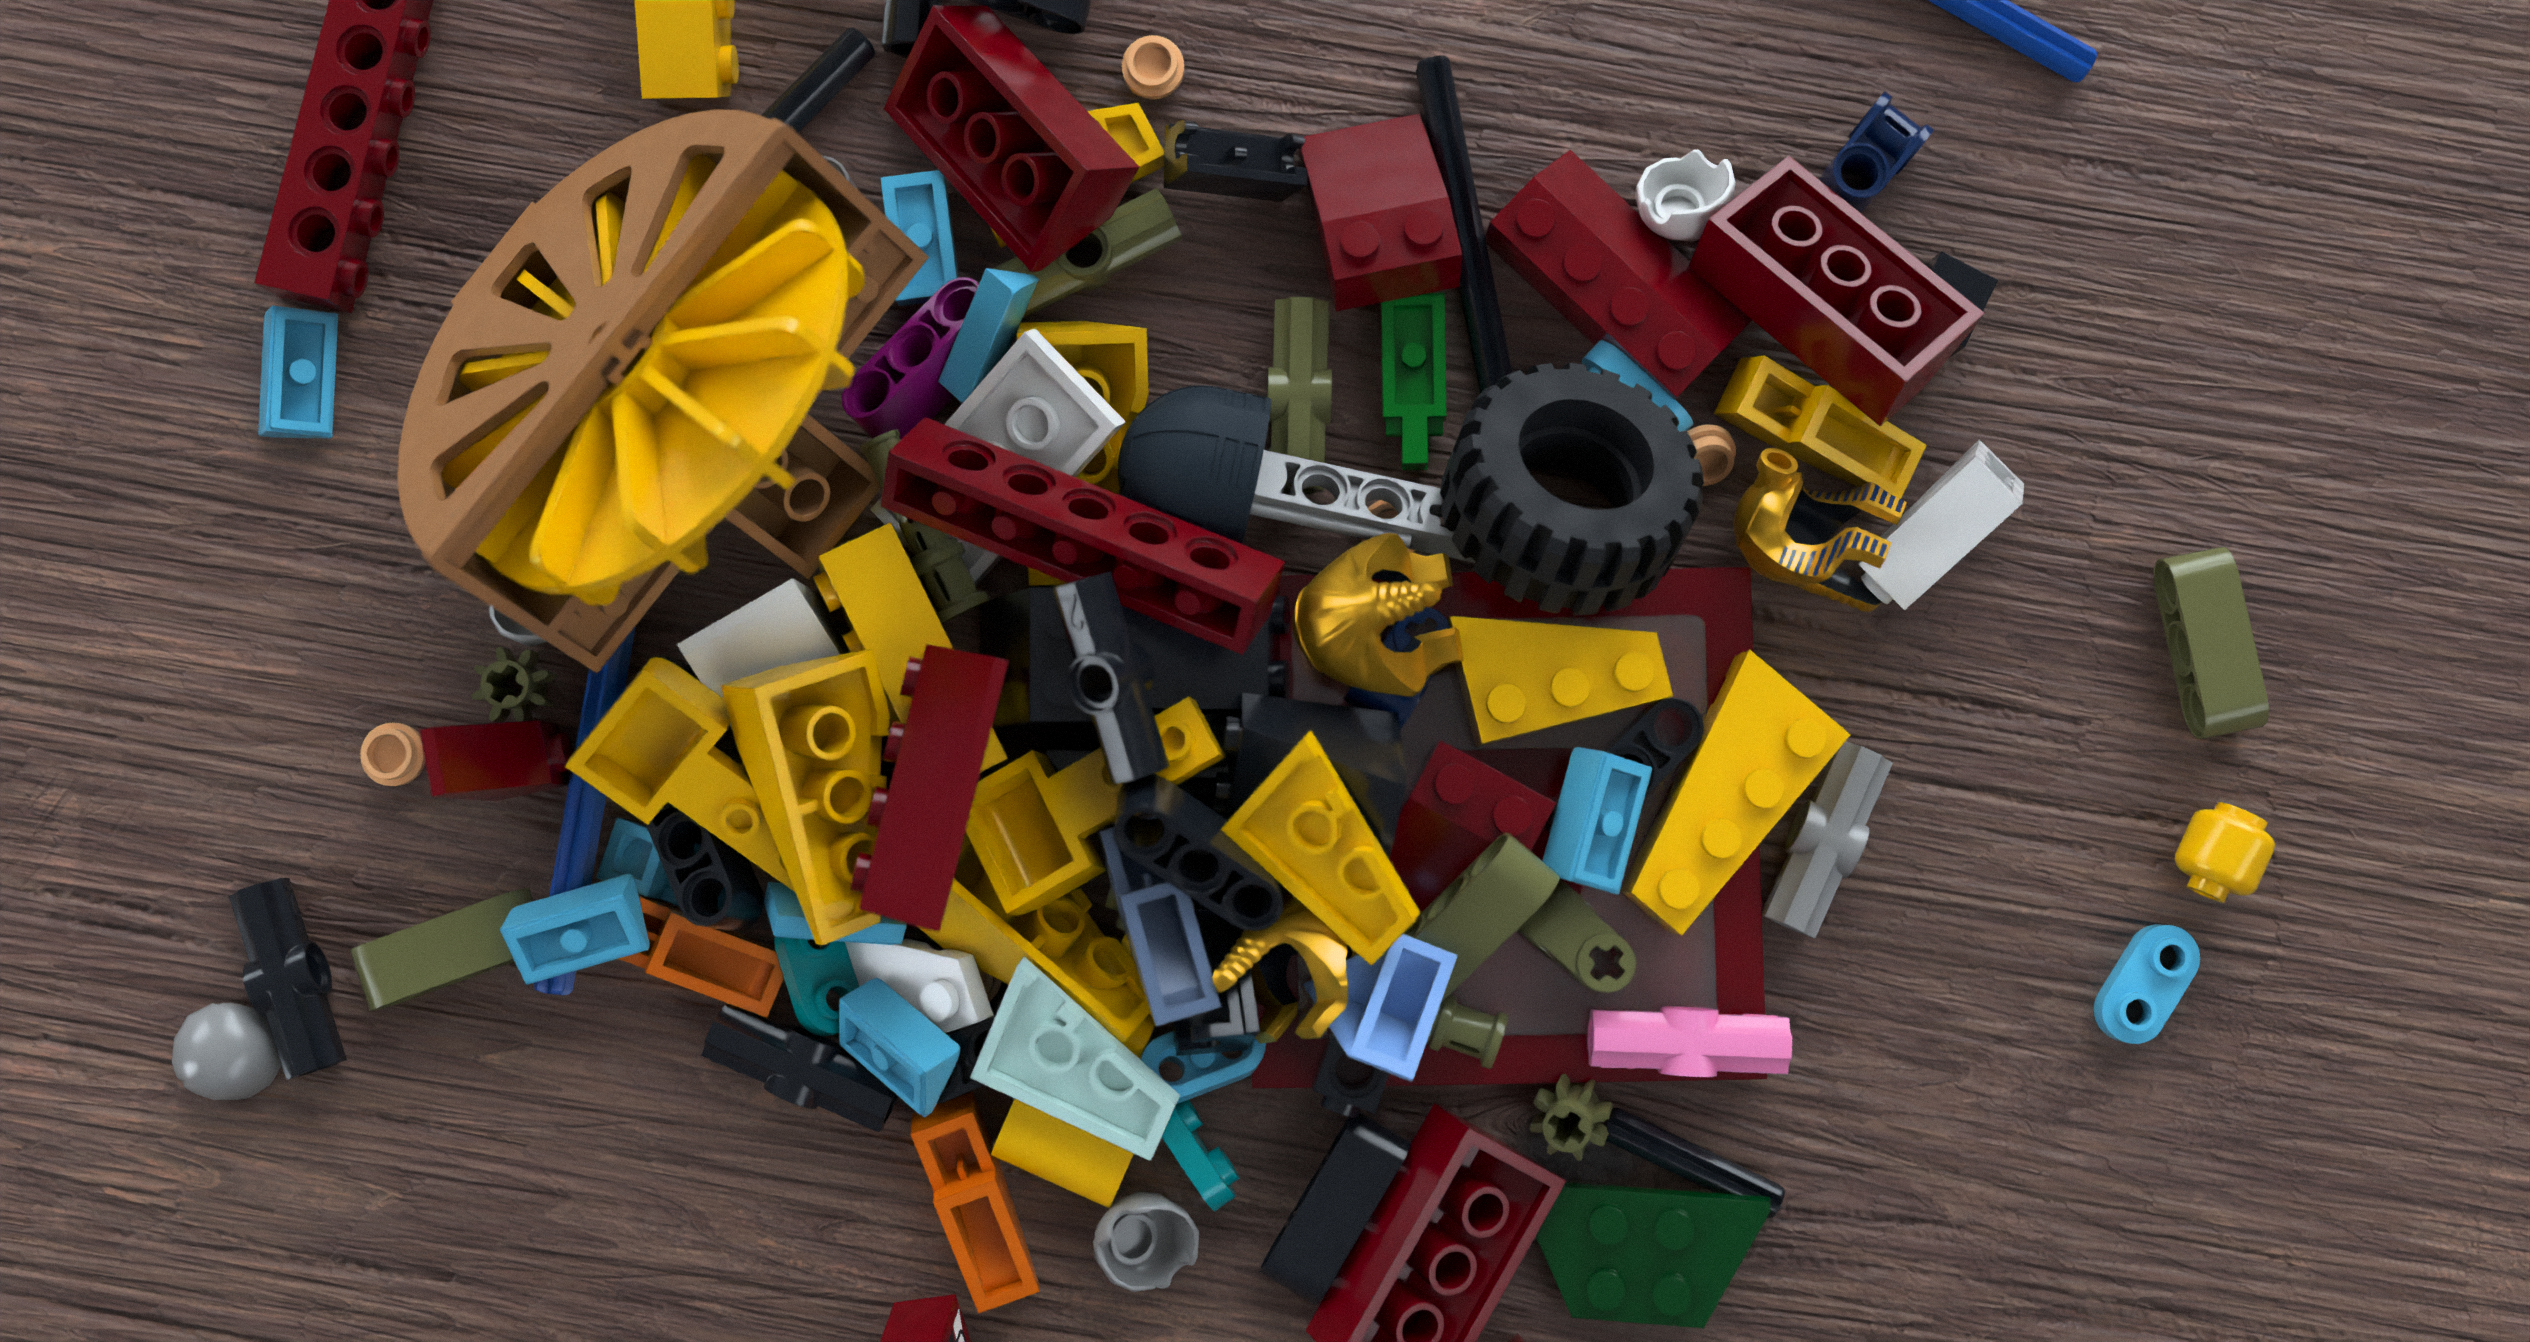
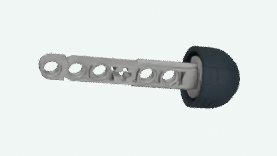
M1208 385L1187 386L1175 389L1148 404L1133 420L1122 441L1118 459V480L1123 497L1240 544L1244 540L1249 516L1255 515L1366 540L1383 533H1396L1403 540L1407 549L1432 554L1444 553L1450 558L1464 560L1452 541L1455 531H1449L1447 528L1440 526L1441 521L1439 517H1443L1441 507L1444 502L1440 494V488L1264 450L1271 411V398ZM1286 482L1292 483L1289 495L1283 494ZM1310 486H1320L1332 493L1335 502L1328 505H1318L1307 499L1302 490ZM1374 499L1386 501L1396 509L1398 515L1390 519L1379 518L1368 510L1365 503ZM1471 557L1464 560L1476 563Z

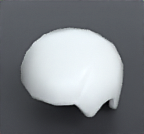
M1696 149L1682 158H1664L1646 167L1636 186L1635 199L1643 222L1650 230L1667 239L1689 242L1700 239L1708 219L1734 199L1736 182L1732 165L1728 159H1723L1719 165H1715L1709 162L1700 150Z

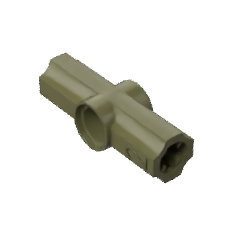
M1156 188L1117 207L1109 220L1041 271L1031 272L1018 257L993 269L1032 274L1039 279L1023 315V318L1080 290L1090 291L1102 287L1110 280L1113 274L1182 241V235L1165 198L1161 195L1159 189ZM1085 243L1094 244L1102 250L1099 261L1091 267L1079 268L1069 262L1072 250L1078 245Z
M1314 297L1277 299L1274 304L1273 367H1268L1267 398H1271L1269 424H1271V447H1269V451L1325 463V426L1330 425L1332 403V369H1327L1329 301L1318 300ZM1286 482L1284 494L1290 493L1292 483ZM1310 486L1303 489L1302 492L1304 494L1323 493L1324 488Z

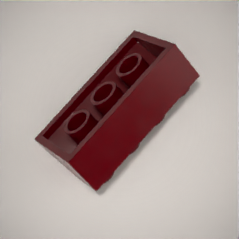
M932 6L883 109L1031 272L1041 271L1112 217L1136 175L1139 165L988 6Z
M1571 150L1535 175L1490 221L1485 234L1486 244L1594 346L1599 340H1604L1617 347L1674 400L1690 386L1752 321V319L1688 267L1690 261L1664 237L1650 230L1643 222L1640 214Z
M1787 156L1708 219L1688 266L1879 426H1882L1923 389L1985 314L1790 156Z
M926 644L923 659L909 656L900 695L912 698L906 724L896 721L892 722L883 757L885 761L896 763L889 789L876 786L866 823L867 826L879 828L873 855L859 852L849 890L862 894L859 905L860 910L940 932L1008 665L1007 660Z
M1434 1103L1413 1139L1398 1172L1345 1259L1305 1331L1316 1342H1476L1560 1194L1566 1180L1485 1130Z

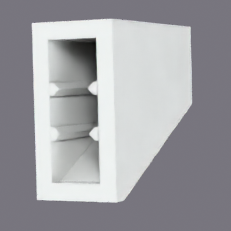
M1978 440L1901 516L1898 525L1893 524L1881 536V538L1892 542L1881 568L1879 569L1860 561L1859 565L1866 571L1861 576L1863 583L1883 603L1888 604L1894 599L1906 610L2022 505L2024 483Z

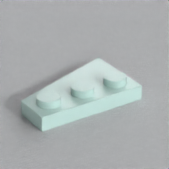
M1024 956L1015 969L970 1076L973 1080L1151 1161L1180 1097L1178 1092Z

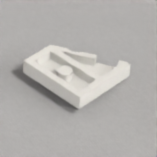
M904 939L902 945L845 942L859 987L871 979H881L944 1033L994 1017L973 954L949 948L937 951L931 948L928 943L911 939Z

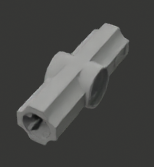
M1847 741L1844 742L1829 760L1812 801L1807 800L1795 817L1785 842L1784 850L1788 855L1764 904L1762 916L1792 931L1810 938H1816L1841 879L1847 878L1852 873L1864 851L1869 836V827L1866 826L1875 802L1881 794L1883 784L1889 775L1893 762L1865 747Z

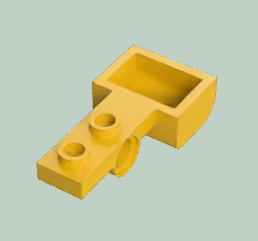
M651 658L572 754L565 767L647 825L666 802H669L795 892L744 764L737 763L714 746L730 724L725 700L678 665L663 658Z
M1187 697L1155 716L1170 767L1154 774L1178 785L1225 758L1195 699ZM1101 748L1056 773L1048 755L1032 750L978 782L966 833L1006 914L1017 916L1035 911L1105 871V867L1089 836L1115 821L1118 791L1123 783H1111Z
M1125 934L1121 942V945L1134 962L1132 952L1128 943V939ZM1151 1013L1123 1043L1139 1059H1141L1142 1053L1155 1028ZM1014 1099L991 1153V1156L1109 1209L1134 1153L1017 1099Z

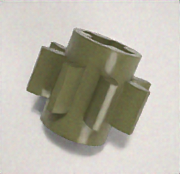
M498 647L496 648V662L488 667L475 665L474 670L482 676L480 682L481 689L475 691L471 697L473 700L485 701L493 705L489 713V720L498 723L504 722L511 710H513L516 721H532L531 710L536 709L540 705L553 707L554 702L546 696L547 683L556 679L557 675L554 672L535 668L539 661L540 653L526 649L521 653L516 662L515 656L510 649ZM510 676L516 677L517 683L524 686L519 697L513 696V691L505 686Z
M1561 1074L1554 1094L1547 1089L1540 1088L1533 1103L1543 1112L1534 1116L1530 1125V1131L1535 1133L1543 1132L1546 1141L1549 1143L1548 1154L1552 1155L1557 1150L1572 1152L1578 1161L1582 1160L1586 1144L1589 1141L1595 1145L1604 1146L1608 1131L1606 1126L1600 1122L1610 1117L1613 1105L1612 1102H1599L1594 1092L1595 1080L1591 1079L1585 1084L1570 1083L1568 1076ZM1570 1112L1578 1115L1573 1122L1565 1119Z

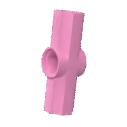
M1663 1006L1660 1007V1012L1590 1009L1587 1031L1588 1063L1590 1066H1599L1601 1068L1658 1069L1660 1074L1688 1077L1717 1076V1071L1788 1074L1789 1064L1792 1059L1789 1018L1777 1015L1719 1014L1718 1009Z

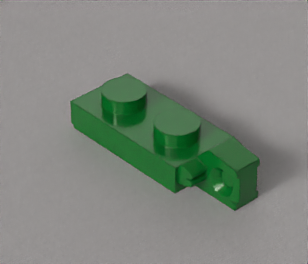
M1426 293L1381 303L1383 422H1386V437H1401L1402 471L1427 470L1428 437L1443 436V421H1446L1447 416L1444 293Z

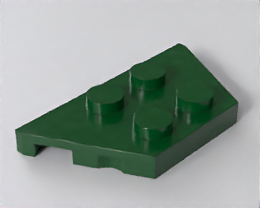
M1566 1182L1540 1227L1536 1238L1572 1318L1704 1329L1770 1213L1771 1202L1770 1197Z

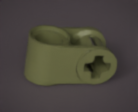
M1559 879L1557 886L1546 902L1517 930L1554 963L1557 962L1581 985L1590 990L1605 993L1619 991L1630 983L1635 974L1636 958L1634 950L1628 942L1598 916L1596 910L1561 879ZM1613 948L1617 954L1613 958L1612 964L1618 970L1614 977L1600 974L1593 978L1590 971L1595 963L1589 956L1591 950L1608 951Z

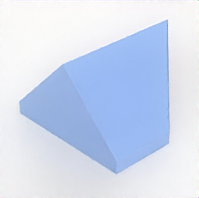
M1402 934L1372 966L1359 954L1347 959L1348 1003L1344 1011L1329 1025L1349 1058L1411 1082L1458 955ZM1313 979L1304 983L1303 986L1313 1002L1316 1003V990Z

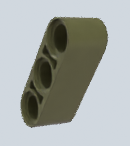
M2216 547L2158 559L2154 566L2155 592L2180 702L2190 732L2197 739H2205L2263 727L2269 718L2268 698L2239 571L2231 552L2226 547Z
M1504 833L1492 842L1417 916L1414 923L1403 933L1458 955L1441 1002L1515 933L1546 902L1557 886L1559 875L1510 833Z
M522 888L501 894L352 948L350 953L370 1012L417 998L514 963L515 961L500 932V928L511 909L534 901L530 888Z

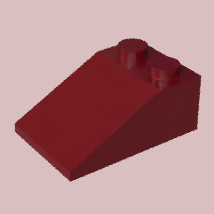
M1420 113L1304 136L1305 144L1299 150L1303 168H1307V186L1336 312L1460 287L1462 251L1449 197Z
M1439 740L1434 744L1402 803L1389 861L1421 913L1502 834L1510 833L1531 851L1556 802Z

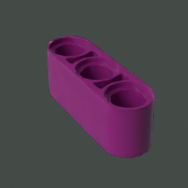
M959 277L943 285L853 376L851 384L844 388L841 396L843 409L872 439L892 430H898L901 435L900 439H902L924 417L933 419L953 399L954 395L941 385L938 380L979 286L977 281L969 277Z

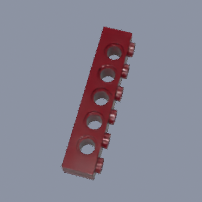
M381 0L328 1L254 282L258 286L280 298L352 314L355 299L362 296L367 286L369 271L365 261L371 238L379 234L383 225L384 206L381 200L387 177H392L398 167L400 149L397 138L402 119L409 116L414 106L415 86L412 81L418 58L424 57L429 48L431 29L428 20L433 0H395L390 7L379 10ZM383 49L382 57L378 64L373 68L363 70L366 57L375 50ZM367 108L364 122L358 128L348 130L350 117L356 111ZM351 168V176L348 183L343 188L332 191V182L336 174L343 169ZM334 227L335 237L332 244L327 249L317 252L316 243L321 233Z
M924 417L888 452L880 507L1066 583L1111 571L1122 606L1242 655L1271 615L1285 561L927 417Z

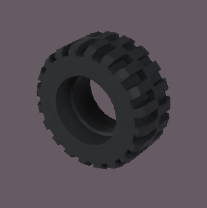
M1552 363L1535 365L1528 368L1526 375L1521 370H1518L1498 379L1496 385L1485 388L1475 399L1472 409L1466 414L1441 481L1440 494L1444 500L1441 511L1444 523L1449 531H1455L1452 541L1464 560L1471 557L1476 562L1473 568L1474 571L1488 584L1495 580L1504 586V595L1521 603L1524 597L1538 602V610L1559 613L1561 607L1572 608L1573 615L1597 614L1601 605L1604 606L1606 612L1629 606L1633 599L1643 598L1657 587L1661 577L1666 576L1700 512L1703 501L1701 488L1704 484L1703 471L1699 459H1694L1697 451L1687 430L1679 432L1677 429L1679 424L1678 418L1666 404L1658 407L1651 401V392L1639 384L1632 388L1618 381L1621 376L1605 369L1600 374L1586 371V365L1567 363L1562 369H1554ZM1551 468L1579 476L1602 492L1614 509H1588L1560 500L1540 486L1527 469Z

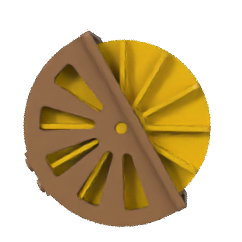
M707 110L664 120L613 144L564 178L536 204L531 202L451 301L453 307L431 345L413 388L403 423L399 446L397 473L399 500L404 521L413 540L423 552L422 557L435 571L596 673L601 670L680 569L693 574L707 565L708 558L705 538L723 517L805 578L809 579L819 567V556L834 548L877 494L881 486L870 464L807 414V412L823 390L845 388L851 384L855 368L848 361L849 357L908 285L929 256L793 128L777 119L770 120L761 115L740 110Z

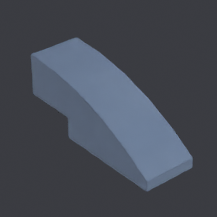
M1153 816V817H1150V818H1146L1145 820H1151V819H1155V818H1158V817H1157V816ZM1114 828L1096 833L1120 917L1155 1026L1220 1008L1221 1004L1212 980L1213 976L1190 896L1120 850L1114 839Z

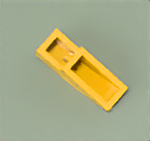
M1765 355L1740 358L1714 412L1715 415L1739 429L1813 467L1857 487L1873 482L1889 494L1900 499L1927 446L1888 421L1882 426L1877 425L1829 385L1814 386Z

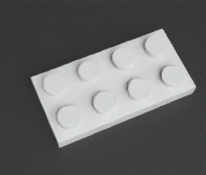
M1032 329L1022 334L944 425L1076 477L1126 422L1036 329ZM880 498L870 510L885 525L891 522L899 540L912 552L894 513L880 507ZM947 534L948 537H949V539L956 538V537H953V536ZM956 538L958 543L962 542L966 550L962 558L977 586L1003 557Z

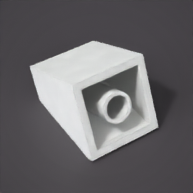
M793 578L677 644L701 683L723 699L720 686L722 684L783 665L849 653L840 632L817 592Z

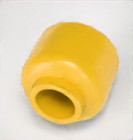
M2217 802L2214 810L2202 809L2195 812L2174 858L2176 866L2183 873L2190 876L2186 887L2199 895L2220 903L2225 902L2229 893L2238 896L2253 894L2257 890L2275 848L2273 838L2265 831L2268 822L2251 812L2222 802Z

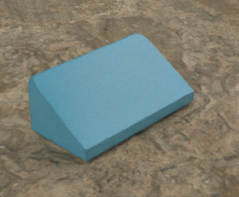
M989 268L985 269L938 380L960 402H964L1008 352L1039 281L1036 276Z
M271 306L265 312L259 436L277 438H332L338 313Z
M1581 747L1573 749L1543 857V862L1559 875V879L1619 895L1652 767L1604 751Z
M625 874L516 906L510 910L500 928V932L526 985L643 952L650 947L637 886L631 874Z
M871 979L840 998L839 1045L919 1115L926 1117L931 1114L958 1061L960 1054L959 1045L881 979Z

